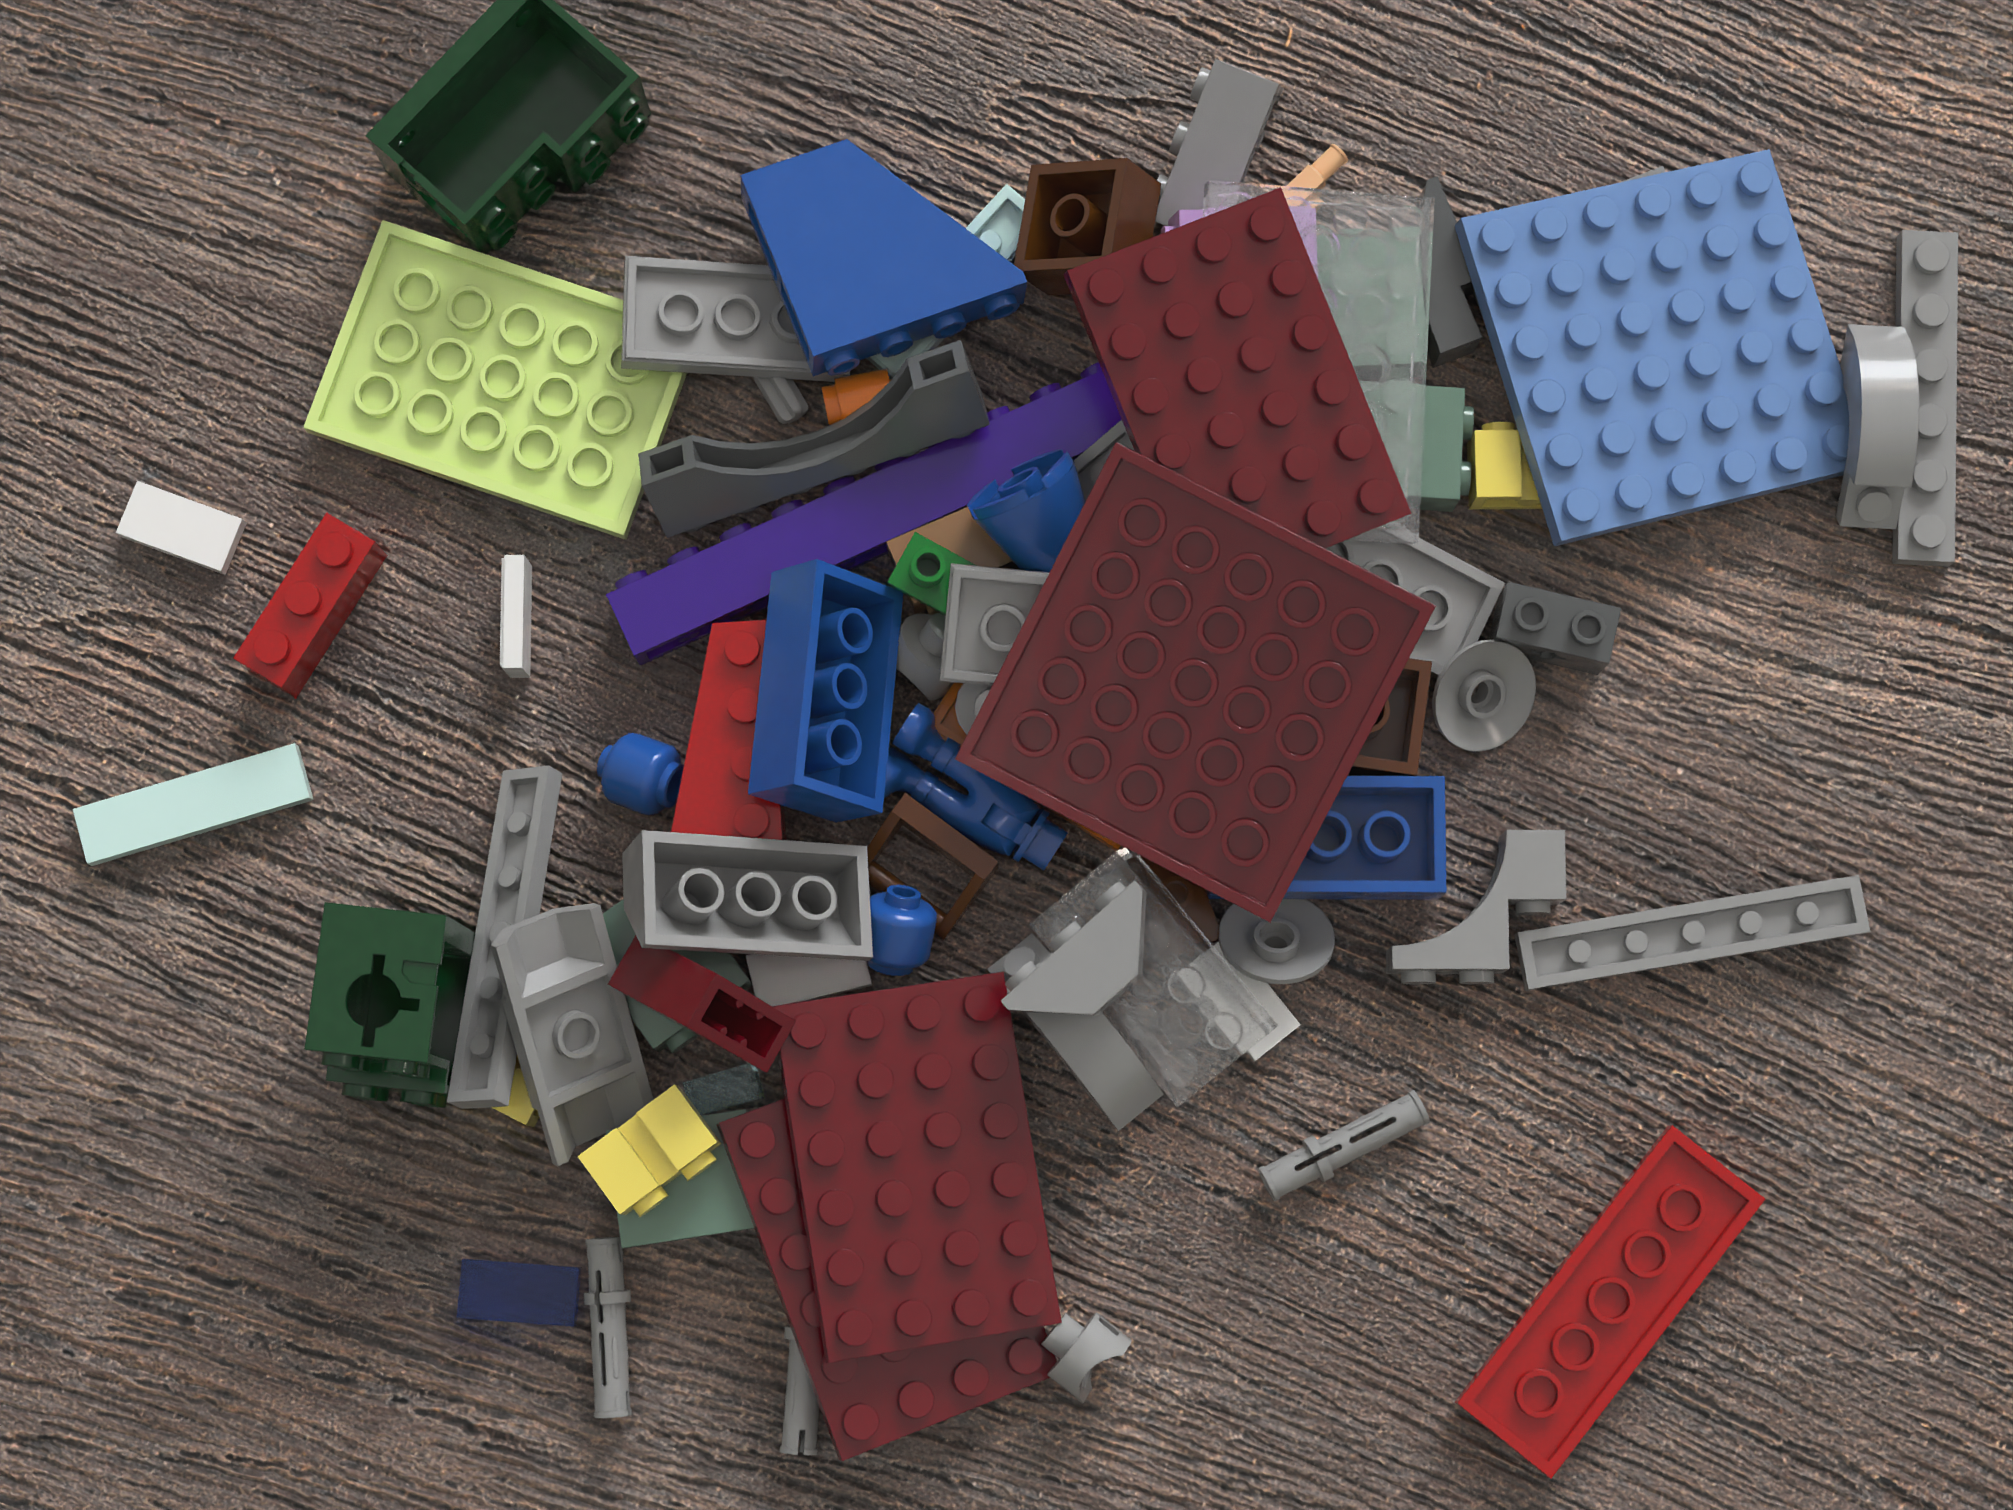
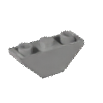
M1135 880L1128 887H1125L1120 881L1115 883L1093 904L1099 911L1098 914L1082 928L1076 921L1072 922L1049 943L1055 952L1039 967H1036L1032 961H1029L1006 981L1004 985L1011 992L1001 1000L1003 1005L1012 1011L1093 1016L1101 1014L1142 977L1147 892Z

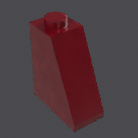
M636 935L608 982L609 986L766 1073L796 1022L793 1018L719 974L670 949L642 948Z

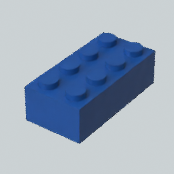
M819 559L771 573L748 788L749 795L836 823L883 813L904 593Z
M1347 776L1283 899L1438 900L1447 892L1445 776ZM1207 890L1208 899H1223Z

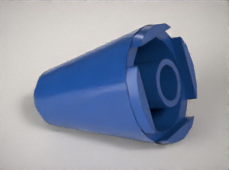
M1062 449L1041 454L1012 468L1011 471L1014 476L1000 486L994 479L976 493L967 504L972 518L1020 570L1051 571L1086 502L1075 462L1068 451L1064 454Z

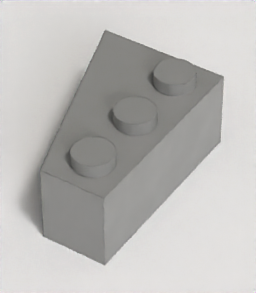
M1215 59L1211 70L1204 67L1200 69L1190 95L1191 100L1198 102L1190 124L1180 121L1169 148V153L1177 156L1169 177L1160 174L1157 179L1161 183V190L1155 222L1168 226V220L1178 210L1226 209L1236 205L1255 151L1259 150L1265 132L1263 131L1274 103L1278 104L1284 90L1280 84Z

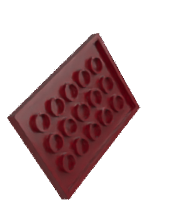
M1281 187L1067 270L1063 274L1134 451L1325 549L1412 514Z
M1004 972L773 1006L796 1020L778 1053L826 1363L1062 1323L1011 1012L1001 1002L1007 995V988L1004 985L1006 983Z
M785 1098L716 1124L840 1461L847 1460L1050 1378L1047 1374L1057 1360L1054 1354L1041 1345L1047 1337L1044 1326L826 1363Z

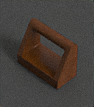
M905 793L867 847L869 885L879 893L886 892L887 888L891 885L908 886L876 862L903 825L972 876V879L948 914L921 895V899L930 903L937 913L934 933L945 940L998 870L999 861Z

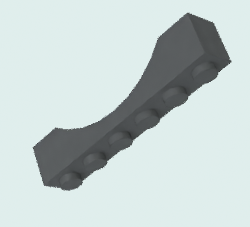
M961 340L907 358L893 379L873 399L845 419L818 431L786 440L759 443L717 441L689 435L638 453L641 484L666 537L669 538L683 532L700 530L711 522L737 513L754 511L763 504L791 494H803L814 486L842 476L860 474L868 467L897 457L914 455L922 448L939 442L968 436L976 429L990 425L980 386Z

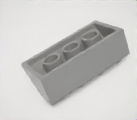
M642 830L622 853L624 911L642 948L869 961L873 958L867 846Z

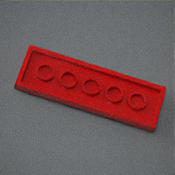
M1673 1125L1667 1126L1458 1396L1455 1403L1546 1477L1552 1479L1759 1209L1765 1198Z

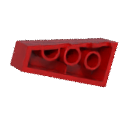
M766 620L712 623L671 832L786 840L784 806L748 794Z

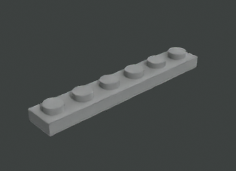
M1902 230L1896 236L1895 327L1905 328L1915 353L1919 382V433L1912 488H1905L1897 529H1893L1892 564L1949 567L1955 563L1958 232Z
M549 765L504 770L502 773L447 1103L460 1109L509 1106L517 1053L501 1000L505 998L491 944L501 929L540 914L562 780V773Z
M1855 875L1517 932L1514 936L1525 991L1862 935L1871 931L1860 877Z

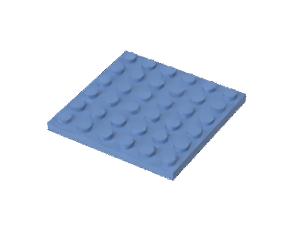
M1770 149L1460 218L1454 225L1554 547L1844 475L1849 441V409L1847 396L1843 388V373Z

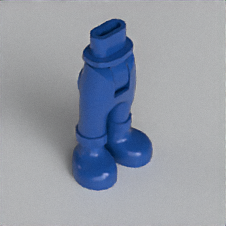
M918 703L900 728L892 744L907 754L918 755L931 762L930 766L941 773L944 772L965 787L968 795H964L939 781V778L930 772H924L906 755L891 747L888 751L884 799L894 792L911 794L913 799L976 845L1010 856L1014 851L1012 858L1018 863L1023 857L1044 871L1068 832L1049 821L1047 817L1050 811L1045 808L1040 809L1034 800L955 760L961 744L949 737L945 741L935 728V716L931 709Z

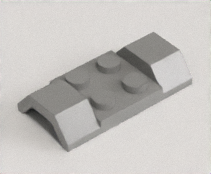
M596 903L553 908L501 929L491 944L505 998L501 1000L532 1108L538 1110L552 1163L556 1166L567 1163L576 1146L605 1134L606 1130L620 1127L635 1116L636 1112L654 1100L625 994L608 985L617 965L601 906Z

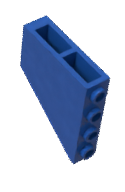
M848 139L740 175L742 202L813 377L825 372L831 376L844 374L857 367L860 360L880 353L883 357L901 354L908 350L914 341L931 335L938 339L950 337L962 331L968 322L986 316L989 320L1007 317L1014 313L1020 304L1024 303L1027 279L1022 270Z

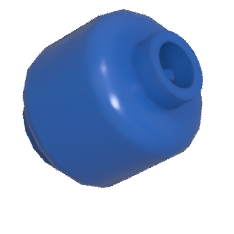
M628 733L619 738L614 745H608L602 751L597 764V775L601 778L602 792L608 801L643 815H656L665 808H671L677 803L684 765L681 763V756L674 746L641 734Z
M891 885L887 888L886 892L872 895L870 897L873 958L868 961V965L870 968L883 974L892 976L908 975L913 971V968L920 967L930 957L937 913L930 903L921 899L920 891L913 887Z

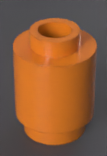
M887 368L834 378L835 384L821 387L829 425L845 419L873 399L892 380L889 379Z

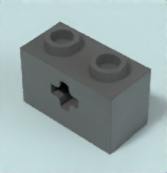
M1508 582L1497 599L1489 640H1498L1511 644L1531 660L1598 675L1610 663L1621 608Z

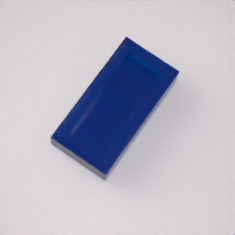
M462 1259L457 1318L575 1327L577 1323L582 1267Z

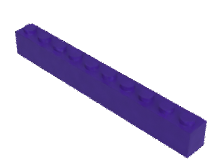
M1099 362L1083 370L1080 374L1082 379L1061 388L1060 383H1052L1038 389L1029 396L1030 403L1012 411H1010L1008 406H1002L987 412L990 425L976 429L968 436L951 438L928 446V449L908 458L897 457L877 464L874 467L875 473L855 481L854 476H847L836 480L823 489L824 496L806 504L801 499L790 501L772 511L771 516L773 519L753 528L750 523L737 525L719 536L721 542L702 551L697 546L684 549L668 558L669 566L649 575L646 570H640L619 579L615 583L617 589L607 593L606 596L638 664L641 666L709 635L712 623L740 621L767 609L771 573L773 571L814 559L822 560L847 571L853 570L888 554L886 541L966 508L971 498L994 479L1000 486L1014 476L1011 469L1025 461L1057 449H1062L1064 454L1068 451L1071 458L1075 460L1122 420Z

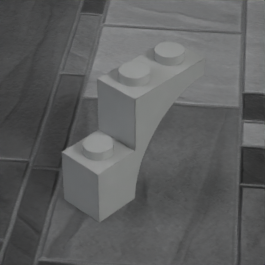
M1506 830L1498 837V853L1491 881L1477 906L1459 925L1438 937L1409 945L1391 946L1386 950V974H1401V984H1435L1436 974H1459V984H1493L1494 974H1502L1510 969L1508 905H1515L1516 915L1551 914V905H1559L1567 899L1565 830Z

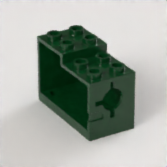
M496 0L365 136L383 168L394 180L470 248L487 254L492 248L494 250L503 248L513 238L518 228L516 223L531 208L538 210L549 201L556 190L555 183L559 179L575 193L585 183L591 185L598 181L610 166V157L623 143L630 145L643 134L649 124L648 117L651 115V111L640 76L554 0Z
M324 902L304 1049L322 1055L321 1065L327 1066L326 1081L343 1085L341 1095L350 1096L355 1099L388 1102L389 1091L401 1092L400 1102L419 1106L446 1108L475 932L447 915Z

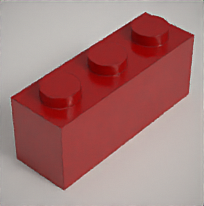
M326 512L233 659L250 672L296 699L388 555L374 540Z

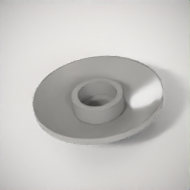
M1498 640L1478 641L1457 652L1442 669L1433 692V716L1441 734L1455 746L1468 751L1490 750L1510 740L1524 725L1534 704L1536 679L1530 661L1515 646ZM1479 684L1477 692L1471 697L1473 690Z
M1283 899L1271 923L1233 904L1223 915L1219 926V945L1227 961L1242 974L1271 984L1297 983L1318 974L1330 961L1335 945V934L1330 920L1320 908L1306 899Z

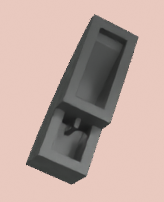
M1437 176L1428 179L1419 198L1413 231H1417L1424 344L1433 368L1474 353L1482 339V335L1465 298L1474 293V288L1454 225L1457 221Z

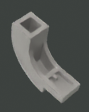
M1848 324L1840 367L1843 373V388L1847 396L1849 409V441L1836 518L1842 527L1897 529L1905 488H1912L1917 456L1919 382L1915 353L1904 327Z
M1031 933L987 970L989 973L1004 972L1006 982L1029 961H1032L1036 967H1039L1053 953H1050ZM1023 1012L1064 1062L1089 1098L1118 1131L1164 1095L1141 1061L1103 1012L1098 1016Z

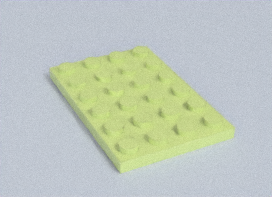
M382 220L303 428L310 434L626 540L644 493L641 484L638 453L661 446L687 373L621 369L622 299Z

